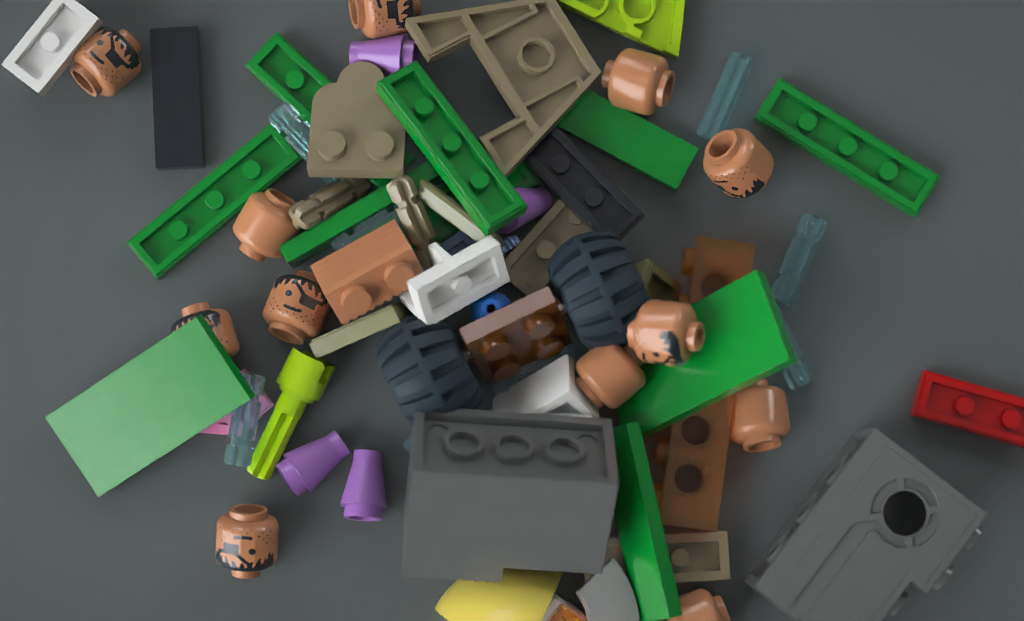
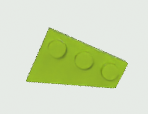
M556 0L559 6L669 58L678 60L685 0Z

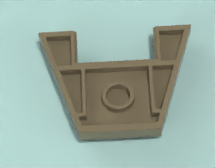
M515 0L405 19V27L428 65L468 44L471 45L515 116V119L478 138L479 143L506 178L599 80L601 70L556 0Z

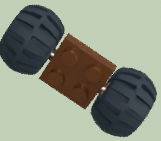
M591 231L571 237L558 247L550 258L547 267L550 280L559 300H555L549 286H546L459 328L466 343L463 349L446 318L438 323L426 325L421 319L419 320L413 315L403 318L399 323L389 328L378 342L376 354L390 391L410 426L413 427L414 410L426 413L441 408L443 413L454 412L456 409L476 410L482 401V391L468 360L471 364L476 363L486 384L495 380L509 379L517 374L520 368L538 359L545 360L558 355L565 346L573 343L564 319L567 317L578 338L588 349L618 344L621 346L627 345L628 325L636 319L640 307L647 300H650V297L631 256L618 236L611 232Z

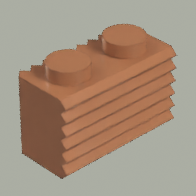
M395 219L310 265L326 299L341 324L348 325L350 319L357 320L358 315H365L368 310L374 311L376 305L382 306L384 300L391 301L393 296H400L402 291L408 292L409 288L406 281L424 272Z

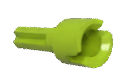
M292 347L276 380L280 384L278 388L282 392L247 465V471L250 474L263 480H269L272 477L276 465L307 404L320 401L336 368L334 364L321 357L315 359L314 354L309 351L301 352L297 347Z

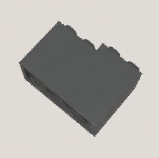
M441 408L426 413L414 410L404 509L402 576L501 582L503 568L602 574L619 485L612 419L473 409H456L454 412L443 413Z
M877 428L856 429L742 581L793 621H882L885 615L889 617L894 616L904 605L908 598V593L904 591L906 588L928 593L931 588L938 590L945 584L954 570V567L950 564L961 548L967 551L981 536L984 528L980 523L987 513Z

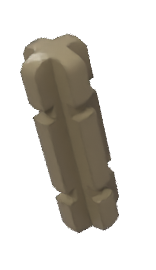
M407 175L398 177L387 184V191L392 202L399 206L396 208V212L410 244L416 246L414 253L424 269L431 268L433 264L428 251V245L434 242L440 245V242L434 241L436 236L435 230L422 200L416 198V195L419 193L413 179Z
M340 178L339 183L337 181L330 183L308 196L306 202L301 200L291 206L289 216L292 219L293 226L298 230L310 229L320 223L321 217L326 219L352 204L354 198L359 200L369 194L371 184L367 178Z

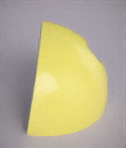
M503 568L501 582L456 580L440 598L435 610L448 621H542L563 572Z

